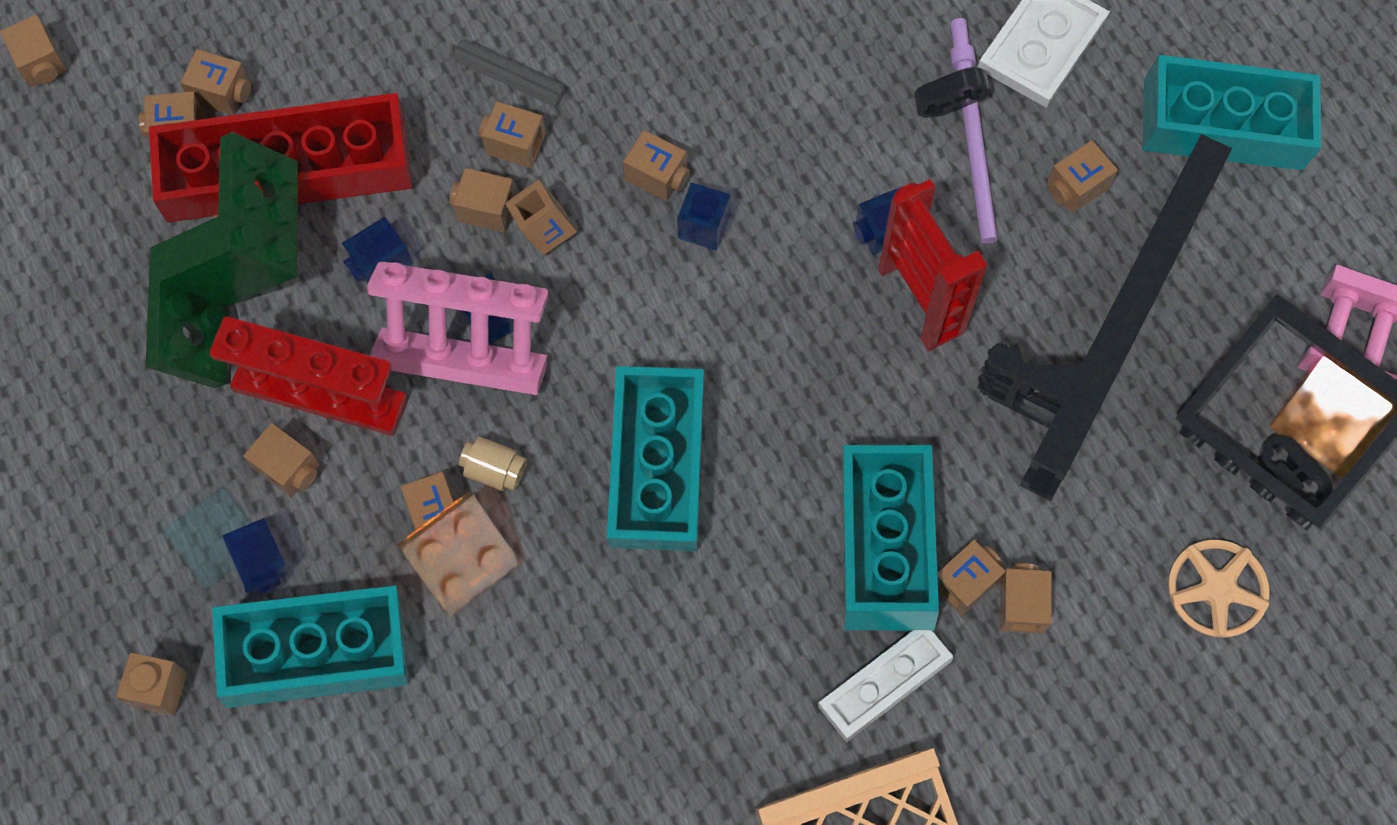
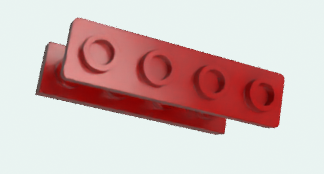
M931 179L920 184L916 182L909 183L894 194L878 271L882 277L898 270L926 314L920 339L928 352L965 333L987 268V263L979 251L966 257L962 254L957 255L930 213V208L936 186Z
M223 318L210 349V355L214 360L238 366L230 385L233 392L386 435L394 436L407 401L405 392L385 387L392 368L387 360L239 319Z

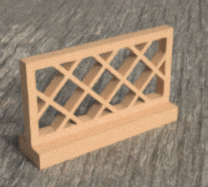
M925 748L755 808L760 825H801L816 818L815 825H822L826 815L836 811L853 819L851 825H858L859 823L875 825L863 819L862 816L870 799L881 796L896 804L887 825H895L902 808L925 818L926 820L923 825H931L932 822L937 825H958L938 770L940 764L934 748ZM930 779L936 798L927 814L905 802L913 784ZM904 788L899 799L887 794ZM861 803L856 815L845 810V808ZM939 807L945 822L935 818Z

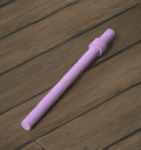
M964 18L954 19L950 22L953 48L950 54L952 67L958 71L974 67L976 65L974 47L969 44L966 20ZM978 102L962 108L980 239L981 243H994L997 241V233Z

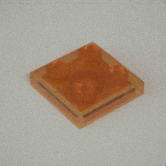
M1323 356L1271 424L1270 428L1281 436L1293 439L1308 455L1344 478L1397 412V409Z
M469 491L397 544L400 551L449 617L521 563L475 496Z

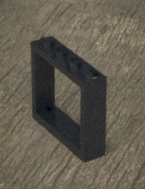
M1276 294L1175 419L1183 426L1179 434L1189 440L1190 443L1199 449L1206 443L1218 453L1213 460L1234 476L1241 470L1254 481L1249 487L1269 503L1278 498L1290 507L1285 515L1306 531L1312 525L1322 531L1397 441V415L1318 509L1197 419V417L1275 322L1282 325L1396 409L1397 380Z

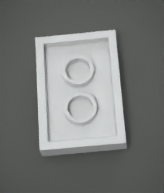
M1022 0L980 59L978 68L984 69L987 75L1047 108L1106 22L1110 11L1090 0Z

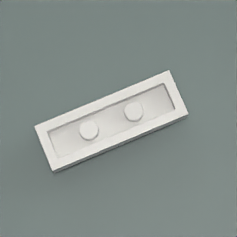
M913 630L818 703V708L842 738L848 742L952 662L953 655L932 630Z

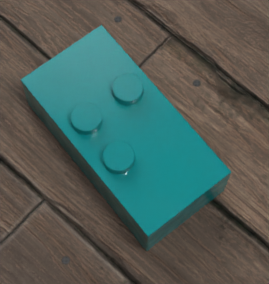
M1158 55L1144 78L1142 151L1189 157L1202 134L1232 148L1226 160L1228 162L1304 170L1321 149V75Z
M616 366L607 541L610 548L697 551L704 369Z
M843 445L844 630L935 631L939 613L932 445Z
M396 585L212 607L217 698L225 708L408 685L401 603Z

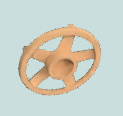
M1223 540L1198 542L1184 550L1171 568L1168 588L1174 609L1185 623L1205 635L1226 638L1243 634L1260 621L1269 606L1270 592L1266 573L1248 548H1242L1237 544ZM1223 549L1236 555L1223 569L1217 570L1200 551ZM1189 558L1202 580L1197 585L1176 591V579L1179 569ZM1247 563L1257 576L1260 596L1237 585V579ZM1204 601L1210 605L1213 629L1197 623L1185 612L1181 605ZM1234 602L1256 609L1254 615L1246 623L1227 630L1228 607L1230 603Z

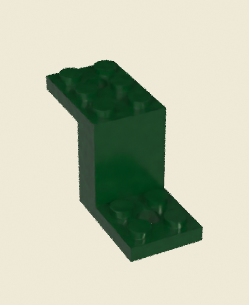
M234 132L220 137L218 216L150 247L146 341L147 368L211 388L226 385L227 363L214 360L210 355V349L223 318L228 317V306L297 277L298 161ZM255 180H256V181L260 184V186L262 187L263 193H262L261 189L255 184ZM183 327H185L190 332L192 336V345L189 339L183 334Z

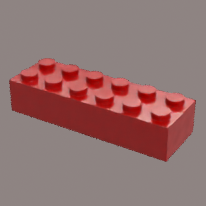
M397 93L149 126L153 202L167 223L218 215L220 137L230 132H234L298 161V204L413 189L405 116ZM255 180V184L261 189V191H262V193H263L262 187H261L260 184Z

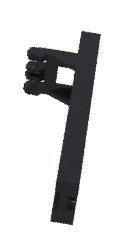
M1200 135L1082 365H1030L1022 360L1018 349L1012 346L1008 347L1007 344L1004 345L1002 342L1001 344L996 343V345L988 350V358L984 361V366L981 369L982 375H979L977 379L979 393L981 392L983 396L987 395L989 399L1049 428L1019 486L1050 502L1053 499L1061 481L1064 480L1232 148L1205 135ZM1034 389H1036V390H1038V391H1040V392H1042V393H1033V392H1034Z

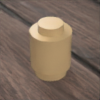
M481 436L474 443L468 441L465 444L459 459V466L464 467V477L500 491H504L505 488L512 491L516 490L527 463L526 458L518 456L517 450Z

